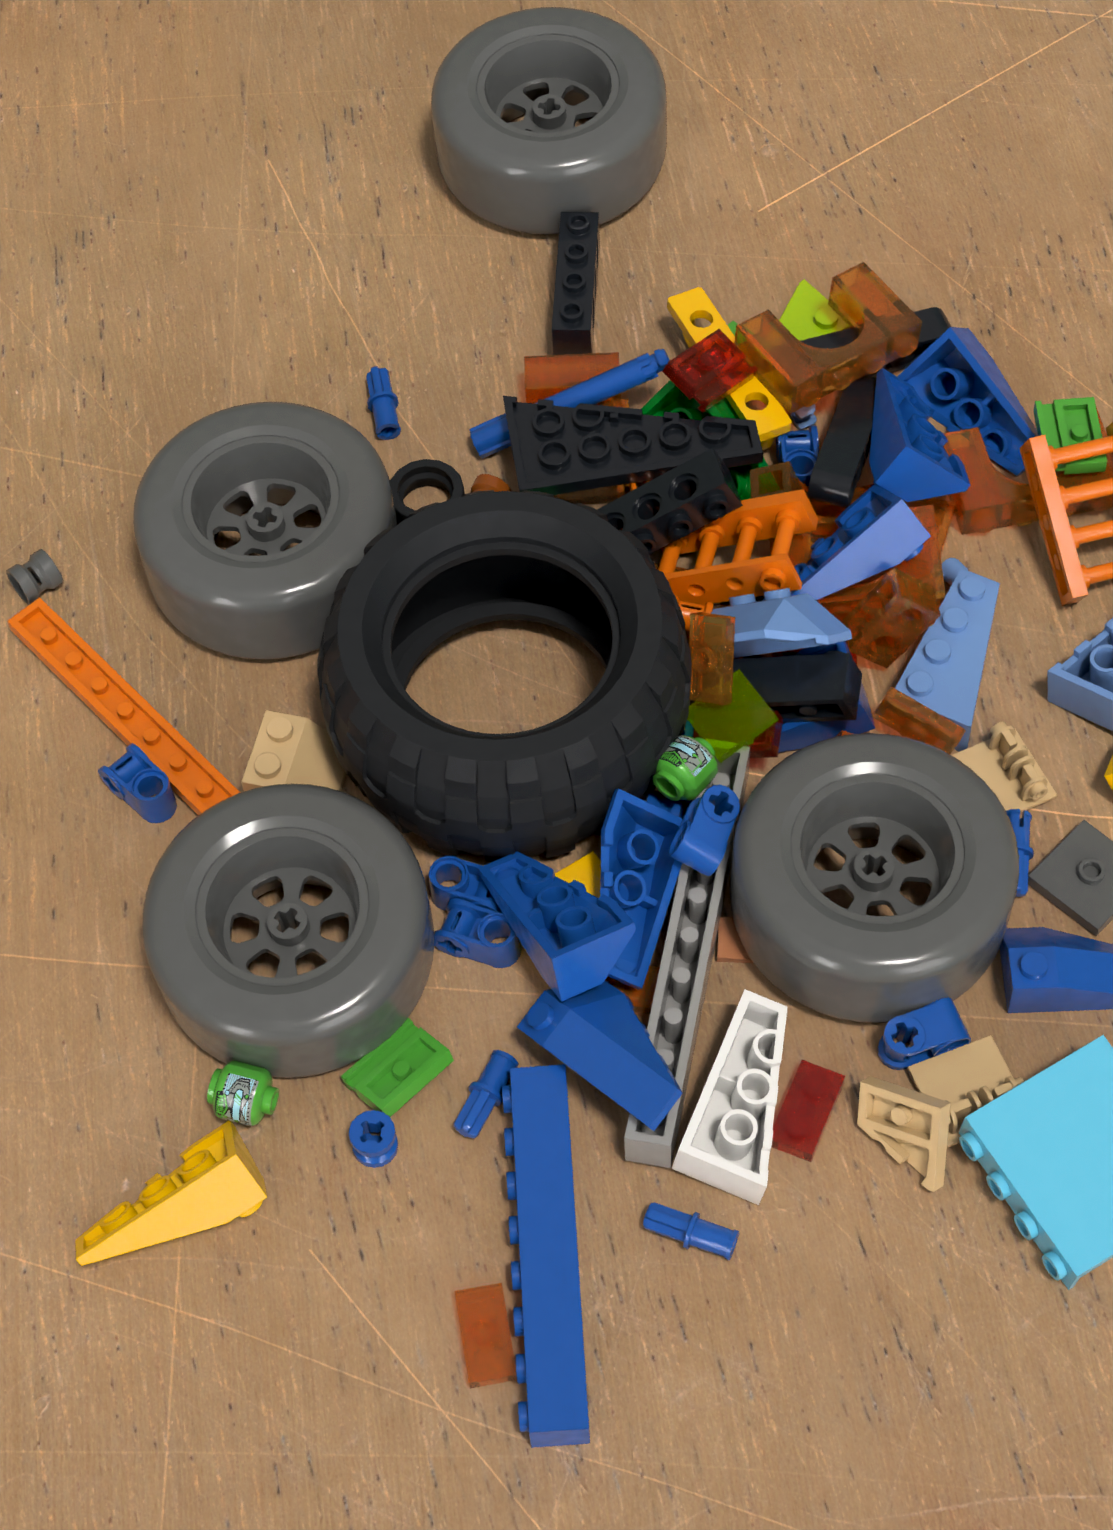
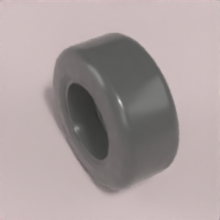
M540 7L512 12L482 24L463 37L447 54L436 73L431 94V111L436 155L441 174L453 195L466 208L490 223L517 232L552 235L559 234L561 212H599V225L623 214L640 201L655 183L661 171L667 147V96L662 69L654 53L643 40L622 24L608 17L581 9L565 7ZM525 114L523 120L517 122H510L513 119ZM592 118L587 122L575 127V123L578 119Z
M256 402L233 406L205 416L180 431L156 454L147 467L136 492L133 510L135 540L152 595L167 619L188 638L206 648L226 655L248 659L287 658L319 649L326 618L330 614L334 592L339 580L347 569L359 565L364 557L365 546L385 529L397 526L390 479L380 456L371 443L357 429L330 413L313 407L287 402ZM310 510L321 517V524L315 528H301L295 525L294 519L298 515ZM220 531H236L241 536V540L237 544L225 550L215 545L214 538ZM298 543L296 546L285 550L290 544ZM251 553H258V554H260V556H248V555L251 554Z
M850 734L822 740L796 751L774 766L754 788L742 809L734 836L730 877V904L734 924L742 945L753 963L774 986L790 998L815 1011L840 1019L870 1023L889 1022L896 1016L920 1009L942 998L949 997L953 1001L956 1000L981 978L993 962L1003 942L1017 893L1019 853L1016 836L1005 808L986 782L967 765L941 749L907 737L889 734ZM853 839L878 840V844L875 847L858 848L854 844ZM897 845L912 853L919 860L903 864L895 858L892 851ZM825 848L833 849L845 859L842 869L839 871L817 869L814 863L819 852ZM914 881L929 884L931 891L925 904L915 905L902 896L900 889L903 883ZM835 889H843L850 895L853 902L845 909L832 902L823 893ZM887 905L894 915L870 916L866 915V912L870 906Z
M291 783L254 788L222 800L205 810L182 829L164 851L150 878L143 907L142 933L147 960L166 1004L178 1025L189 1038L216 1059L226 1064L230 1061H238L265 1068L270 1071L272 1077L295 1078L324 1074L354 1063L375 1050L389 1039L413 1012L422 996L433 962L435 942L432 913L425 880L412 848L400 831L378 810L345 792L323 786ZM304 884L322 886L332 890L331 895L317 906L308 905L300 900ZM283 887V900L270 907L264 906L256 899L264 893ZM339 916L349 918L347 940L335 942L321 936V926L324 921ZM237 917L258 921V936L241 943L232 942L231 930L233 922ZM314 952L326 961L323 965L300 975L297 973V960L308 953ZM263 953H270L280 959L274 978L251 973L247 970L249 964Z

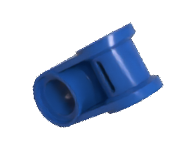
M816 425L810 426L808 430L790 431L775 437L777 463L780 465L783 493L804 489L806 495H808L811 474L819 455Z
M131 743L126 747L127 753L109 767L102 766L98 770V774L109 790L118 798L123 799L149 823L165 822L174 815L177 802L167 775L137 745Z
M713 785L705 790L700 798L692 801L687 807L681 825L670 844L668 855L708 877L711 876L724 857L728 838L739 814L740 803L735 792L724 785Z
M455 856L440 857L433 862L429 870L430 896L436 907L446 911L448 901L453 898H459L483 908L502 912L480 877L478 868L483 865L462 860ZM447 880L458 882L457 885L452 887L441 885L442 882Z
M453 898L448 901L446 905L448 914L440 930L434 932V946L451 956L468 958L494 968L510 967L517 962L522 950L520 940L502 912L477 906L464 899ZM495 938H508L506 941L502 943H491V941Z
M948 997L936 1000L920 1009L891 1019L885 1026L877 1051L884 1065L891 1069L903 1070L913 1064L969 1044L971 1037L952 998Z

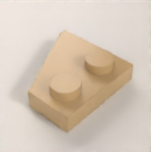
M871 1076L860 1082L857 1125L873 1140L881 1142L886 1152L899 1164L907 1161L924 1176L925 1179L921 1184L927 1190L935 1192L944 1186L951 1103Z

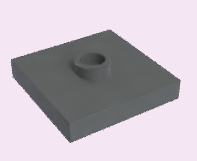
M1083 820L1028 875V885L1094 936H1097L1113 920V841Z

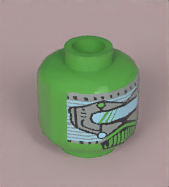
M677 736L659 758L656 774L653 776L656 788L670 800L689 801L696 799L718 773L713 747L700 737Z
M230 1061L223 1069L217 1068L214 1071L207 1093V1102L213 1105L214 1113L218 1118L247 1126L257 1125L265 1114L272 1115L279 1098V1088L273 1087V1079L269 1070L238 1061Z

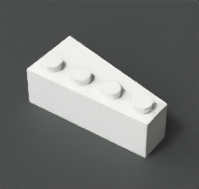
M744 989L679 1146L672 1169L759 1205L767 1188L769 1155L773 1138L772 1129L777 1103L779 1069L782 1060L788 1007Z

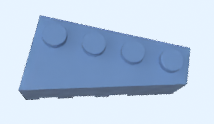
M963 568L960 569L891 694L888 722L957 751L968 748L1000 583Z
M1113 618L1105 624L1104 630L1090 642L1085 640L1074 649L1073 656L1063 664L1056 663L1047 671L1048 702L1113 731Z

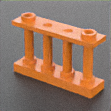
M1113 422L1105 428L1108 437L1054 449L1052 445L1048 446L1046 436L1040 435L1029 438L1019 448L1062 606L1078 603L1089 595L1087 589L1090 588V584L1113 579V562L1086 568L1085 565H1080L1076 550L1079 548V544L1113 537V520L1075 528L1074 525L1069 524L1066 513L1069 504L1112 495L1113 477L1065 488L1063 485L1058 484L1055 470L1060 464L1108 453L1113 454Z
M804 489L741 500L743 506L661 548L663 554L658 570L664 573L674 595L679 596L681 601L705 605L706 602L729 601L730 597L754 593L755 597L763 596L764 592L790 588V591L800 590L803 583L788 556L794 534L816 531L819 520ZM775 538L771 556L750 559L755 541ZM737 544L731 563L712 566L717 548ZM699 551L694 569L675 572L680 554Z

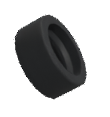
M423 459L410 462L398 469L390 480L397 525L409 518L410 513L416 511L405 506L403 502L407 494L416 488L424 486L440 487L450 493V499L465 496L460 474L452 466L440 460Z

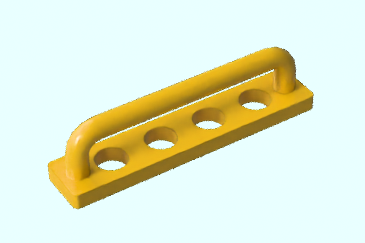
M697 287L669 297L667 309L682 330L685 342L701 367L705 368L740 419L756 421L762 450L771 447L774 437L790 432L792 420L701 287ZM704 318L711 325L703 328L697 327L696 319ZM714 345H722L727 347L729 352L718 355L712 353L709 348ZM738 372L746 375L748 379L744 382H733L727 376ZM751 400H759L767 407L762 410H752L746 406V403Z

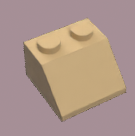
M266 710L241 783L244 792L269 785L291 783L311 784L341 791L347 773L336 757L327 730L306 717Z

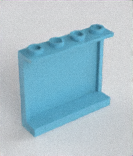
M1102 1035L966 1116L958 1132L960 1134L959 1142L965 1154L972 1161L978 1160L988 1174L986 1180L993 1194L1001 1201L1006 1200L1016 1214L1014 1215V1221L1021 1234L1029 1241L1034 1240L1044 1254L1042 1261L1048 1273L1055 1280H1062L1068 1290L1076 1285L1079 1278L1113 1258V1047L1105 1036Z

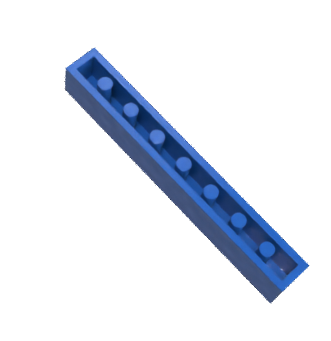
M563 1064L510 1068L511 1085L502 1086L504 1114L512 1113L513 1128H504L506 1157L515 1156V1171L506 1172L508 1200H517L518 1215L509 1216L510 1245L519 1244L520 1261H511L513 1290H522V1307H513L515 1337L524 1336L525 1353L516 1354L517 1383L527 1384V1401L518 1402L520 1432L529 1431L531 1448L590 1444L566 1066Z

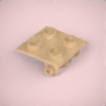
M999 722L990 729L991 739L951 755L971 768L986 782L998 797L1005 811L1020 809L1021 813L1058 796L1013 726H1007L1005 722Z
M991 1035L907 1067L920 1093L951 1103L947 1148L960 1143V1134L958 1132L966 1116L1025 1082L1021 1077L1013 1078Z

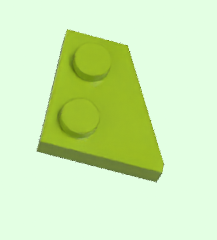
M804 279L797 286L771 334L769 348L774 351L785 344L852 328L854 322Z

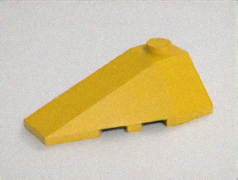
M232 1121L225 1122L184 1150L179 1155L184 1162L169 1175L161 1176L156 1173L145 1182L147 1186L142 1190L135 1203L131 1205L129 1201L118 1204L75 1240L76 1260L81 1266L227 1224L238 1216L243 1218L254 1213L262 1205L263 1200L267 1198L265 1182Z

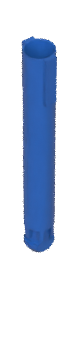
M658 349L652 355L645 353L543 400H553L554 406L573 408L580 403L596 405L658 377L659 372L668 371L672 365L665 349ZM505 413L469 429L473 444L482 459L511 446Z

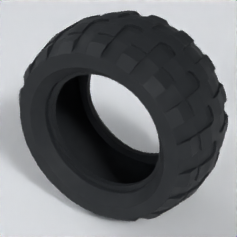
M494 490L467 493L462 497L453 498L442 503L435 502L421 507L410 513L409 518L402 521L396 527L382 531L365 546L364 557L359 565L345 571L334 592V600L331 605L330 614L326 618L319 649L317 674L326 729L332 741L336 757L349 778L359 788L364 797L369 799L374 808L384 815L401 833L413 832L421 836L423 840L427 841L428 847L433 850L455 857L462 852L475 856H485L486 862H494L510 854H515L517 851L526 856L544 853L546 858L554 857L575 850L576 843L585 840L593 834L601 836V829L615 789L619 788L642 800L648 798L650 791H654L656 788L653 776L656 774L660 756L668 749L677 736L682 735L688 719L692 662L683 614L664 573L656 569L654 562L649 557L648 549L630 531L617 530L608 522L607 515L593 507L582 503L572 504L565 500L554 498L553 494L528 490L522 492H494ZM500 620L533 621L563 630L584 643L598 657L606 669L592 693L571 712L544 726L516 733L489 734L457 728L430 715L406 692L407 685L415 669L437 645L457 632L469 627Z

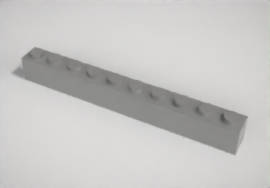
M709 740L707 742L710 743L715 751L714 757L717 761L718 773L697 798H700L705 790L713 785L727 786L735 792L739 799V814L728 838L724 857L711 876L708 877L683 863L681 865L647 1026L650 1041L657 1053L663 1057L683 1094L655 1131L629 1113L624 1136L625 1161L671 1168L732 863L734 836L742 812L749 777L750 747Z

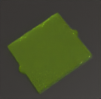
M740 669L717 686L707 688V693L689 706L687 719L700 737L710 743L720 763L746 744L752 745L755 737L779 720Z

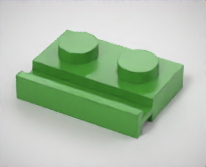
M1094 397L1053 400V404H1042L1041 401H1035L1033 412L1038 436H1046L1048 446L1052 445L1055 449L1102 438ZM1106 454L1060 464L1055 472L1064 471V475L1105 472L1107 457Z
M407 1018L403 1025L389 1039L357 1061L341 1075L345 1086L349 1090L352 1089L356 1092L358 1097L373 1110L383 1112L391 1117L450 1065L454 1059L447 1047L421 1027L417 1028L412 1020Z

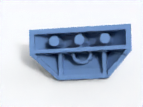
M790 588L764 592L765 600L755 601L754 593L730 597V606L713 609L690 646L691 661H703L708 657H717L719 660L829 645L851 640L852 634L849 628L808 593L791 596Z

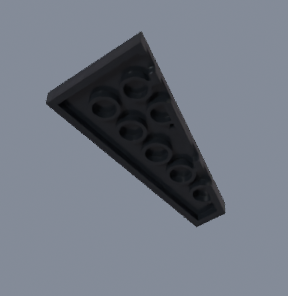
M503 396L519 492L528 490L559 495L653 480L711 448H714L728 468L763 462V451L755 420L706 416L702 420L680 418V413L664 412V416L643 415L642 409L583 403L573 408L554 406L553 400L538 399L537 404L517 402V397Z

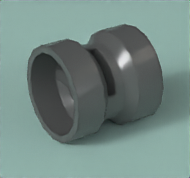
M39 549L31 554L29 561L25 564H15L6 570L7 577L13 588L28 605L40 597V593L45 589H55L63 584L61 573L43 549Z

